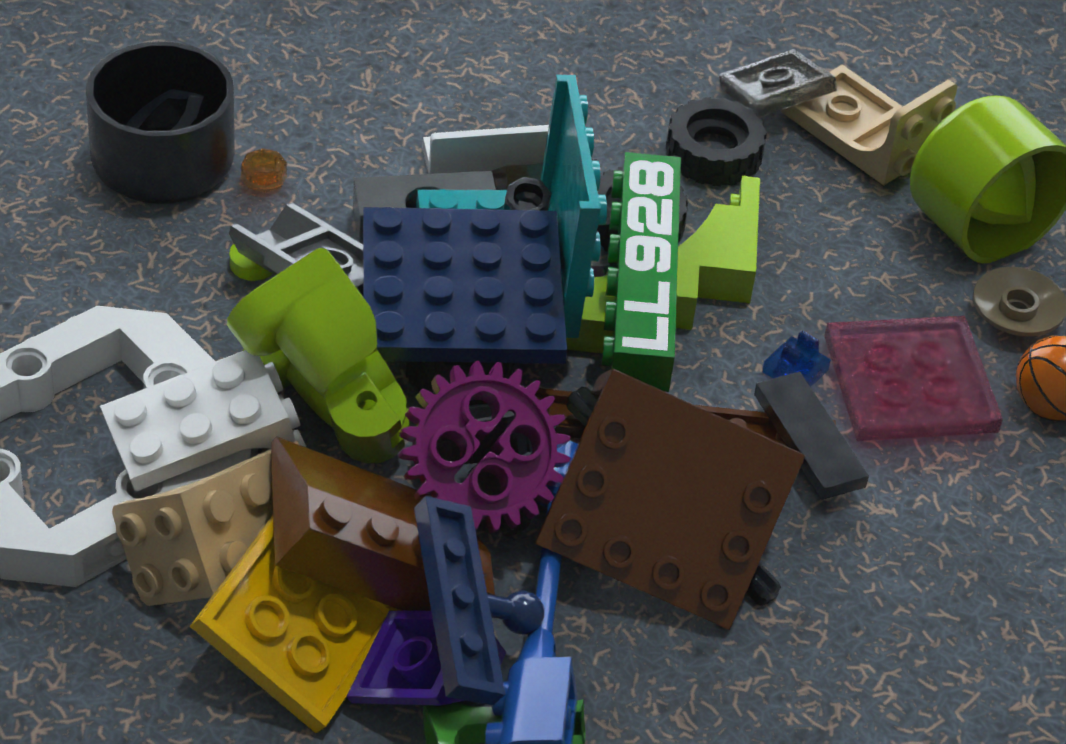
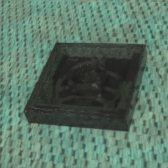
M795 49L719 75L720 87L737 102L743 104L747 109H752L758 117L837 91L836 77Z

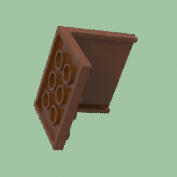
M611 369L599 375L594 384L591 394L598 397L597 403L535 540V544L730 630L806 455L618 370Z

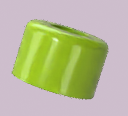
M1000 95L980 97L962 105L944 118L921 145L911 168V195L917 206L970 259L979 263H991L1034 245L1057 223L1066 211V145L1018 101Z

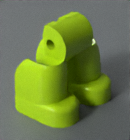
M318 248L254 289L232 309L227 318V326L244 348L243 351L246 350L253 356H260L264 365L272 362L277 370L282 387L286 388L290 385L294 387L312 410L334 429L341 449L352 459L363 463H381L395 457L405 447V441L399 437V433L403 427H409V419L405 416L408 410L407 401L400 385L377 351L375 317L367 301L327 249Z

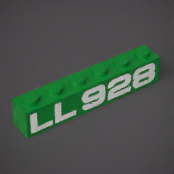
M625 152L623 171L614 170L611 198L620 199V202H612L609 230H617L618 234H610L607 262L616 263V267H608L605 295L614 297V301H606L604 330L613 331L612 336H604L601 365L611 366V369L618 370L664 392H669L675 359L681 157Z

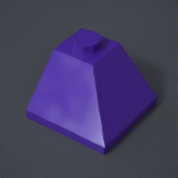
M432 611L388 612L346 696L351 703L446 705L464 701L446 697ZM495 636L501 665L506 651Z

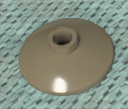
M1022 267L996 268L981 276L974 288L973 302L981 317L990 325L1009 334L1018 336L1044 335L1057 329L1066 316V297L1061 288L1047 276L1031 269Z

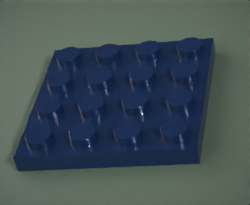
M363 207V297L371 307L376 320L377 351L384 361L471 363L480 361V363L566 364L567 340L557 211Z

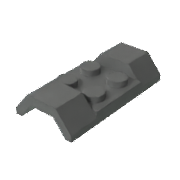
M287 204L271 228L257 235L239 224H234L230 227L229 235L238 252L274 275L279 274L318 248L327 249L363 296V244L296 204Z

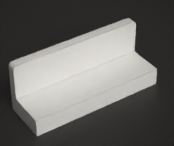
M549 125L433 133L430 137H423L422 149L428 173L492 171L507 165L543 163Z

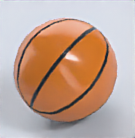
M1049 336L1033 343L1020 358L1016 370L1017 389L1021 399L1032 412L1049 420H1066V336Z

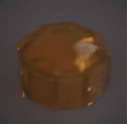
M261 148L249 152L241 164V179L252 190L269 192L281 188L287 177V162L278 151Z

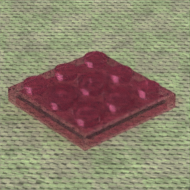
M965 315L827 323L824 334L825 341L857 441L999 433L1003 418Z

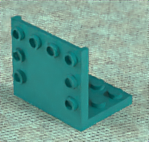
M556 75L541 173V181L552 193L549 211H557L566 338L579 337L585 297H592L594 293V272L591 262H598L600 259L601 242L597 228L598 225H605L607 219L606 196L598 194L601 176L600 163L598 160L591 159L594 151V132L592 127H585L588 116L587 96L579 95L576 75ZM417 190L416 207L504 210L507 190Z

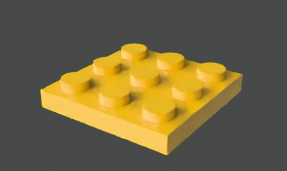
M272 515L189 627L313 732L317 733L327 726L346 698L388 612L402 610L275 566L274 518Z

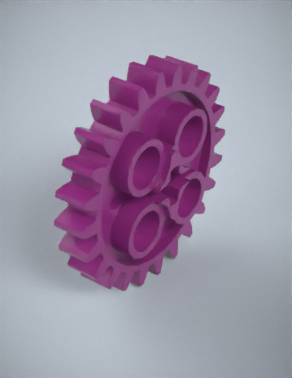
M475 361L470 368L469 377H466L463 370L456 365L450 371L451 384L439 374L435 376L431 381L435 394L421 389L416 395V399L424 409L410 407L405 413V416L416 426L403 427L399 433V437L412 442V446L403 449L399 453V458L414 461L415 465L404 474V479L414 480L420 478L422 485L414 494L415 499L430 494L433 498L470 506L475 530L478 528L481 520L485 519L490 533H495L499 530L501 517L504 518L511 529L516 528L520 524L519 510L529 519L539 514L534 499L545 505L554 499L553 494L546 485L559 487L563 476L555 471L554 468L563 467L570 462V457L557 452V448L570 441V436L555 433L554 429L565 419V416H549L547 412L555 398L549 396L538 400L535 394L539 389L540 382L536 380L526 388L520 385L522 370L519 368L508 379L503 378V369L500 362H497L492 367L489 375H485L480 361ZM476 399L487 403L492 412L491 421L481 422L475 419L470 413L469 401ZM506 412H512L514 420L493 443L489 453L476 464L462 483H457L454 479L455 475L478 449L480 442L495 428ZM512 433H522L528 437L532 445L531 455H520L512 449L510 444V435ZM444 438L455 442L460 451L459 461L449 462L442 459L436 449L437 440ZM489 472L496 476L500 483L499 495L491 496L482 492L477 482L479 473Z

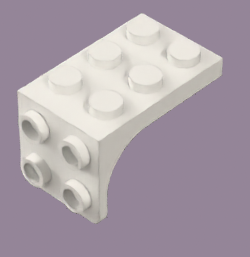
M246 350L100 406L135 492L242 450L252 448L271 449V442L276 436L290 442L298 441L299 445L306 447L299 430H292L299 427L300 422L289 397L284 399L281 394L278 395V392L283 391V387L274 364L271 362L264 365L260 356H253Z

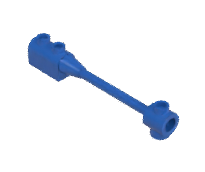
M569 441L557 448V452L570 457L571 461L578 444ZM570 462L563 467L554 468V470L564 477ZM546 485L555 497L559 487ZM553 500L547 505L540 503L543 507L547 508L546 515ZM544 547L541 549L536 596L542 601L545 610L544 620L537 630L527 635L516 663L511 666L508 672L507 681H503L506 695L495 705H492L494 716L502 715V722L487 723L486 744H573L578 695L572 658L556 657L555 638L552 634L562 555Z

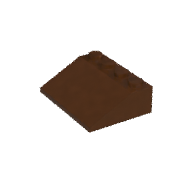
M276 436L271 442L275 566L402 611H431L414 507L424 497L415 499L414 494L417 489ZM477 536L487 594L495 595L491 553Z

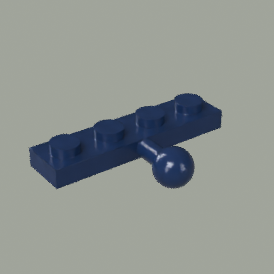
M425 496L414 507L446 697L495 705L506 693L492 618L502 619L506 628L515 634H530L537 630L544 620L545 610L543 603L538 596L529 591H517L510 594L507 598L487 594L471 507Z

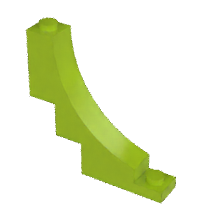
M742 176L739 194H730L729 205L715 204L709 216L697 231L678 246L676 328L692 330L697 297L742 303L751 302L757 264L760 178ZM607 275L594 277V293L592 297H585L579 337L566 338L568 350L602 353L604 336H612L613 331L604 330L606 301H614V297L605 295Z

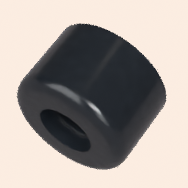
M155 41L121 48L103 58L93 68L86 83L90 158L96 174L108 187L133 200L167 204L199 197L212 190L226 177L231 169L235 155L234 83L229 70L218 58L191 45Z

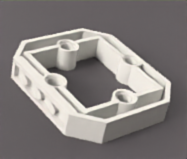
M95 306L0 353V422L19 412H35L44 409L52 402L54 394L121 360L144 383V389L213 363L215 360L167 313ZM259 448L233 453L136 492L125 469L116 480L115 494L50 529L24 501L21 464L17 456L8 450L0 449V578L77 587L127 559L116 532V525L112 515L114 505L123 501L164 493L197 482L256 456Z

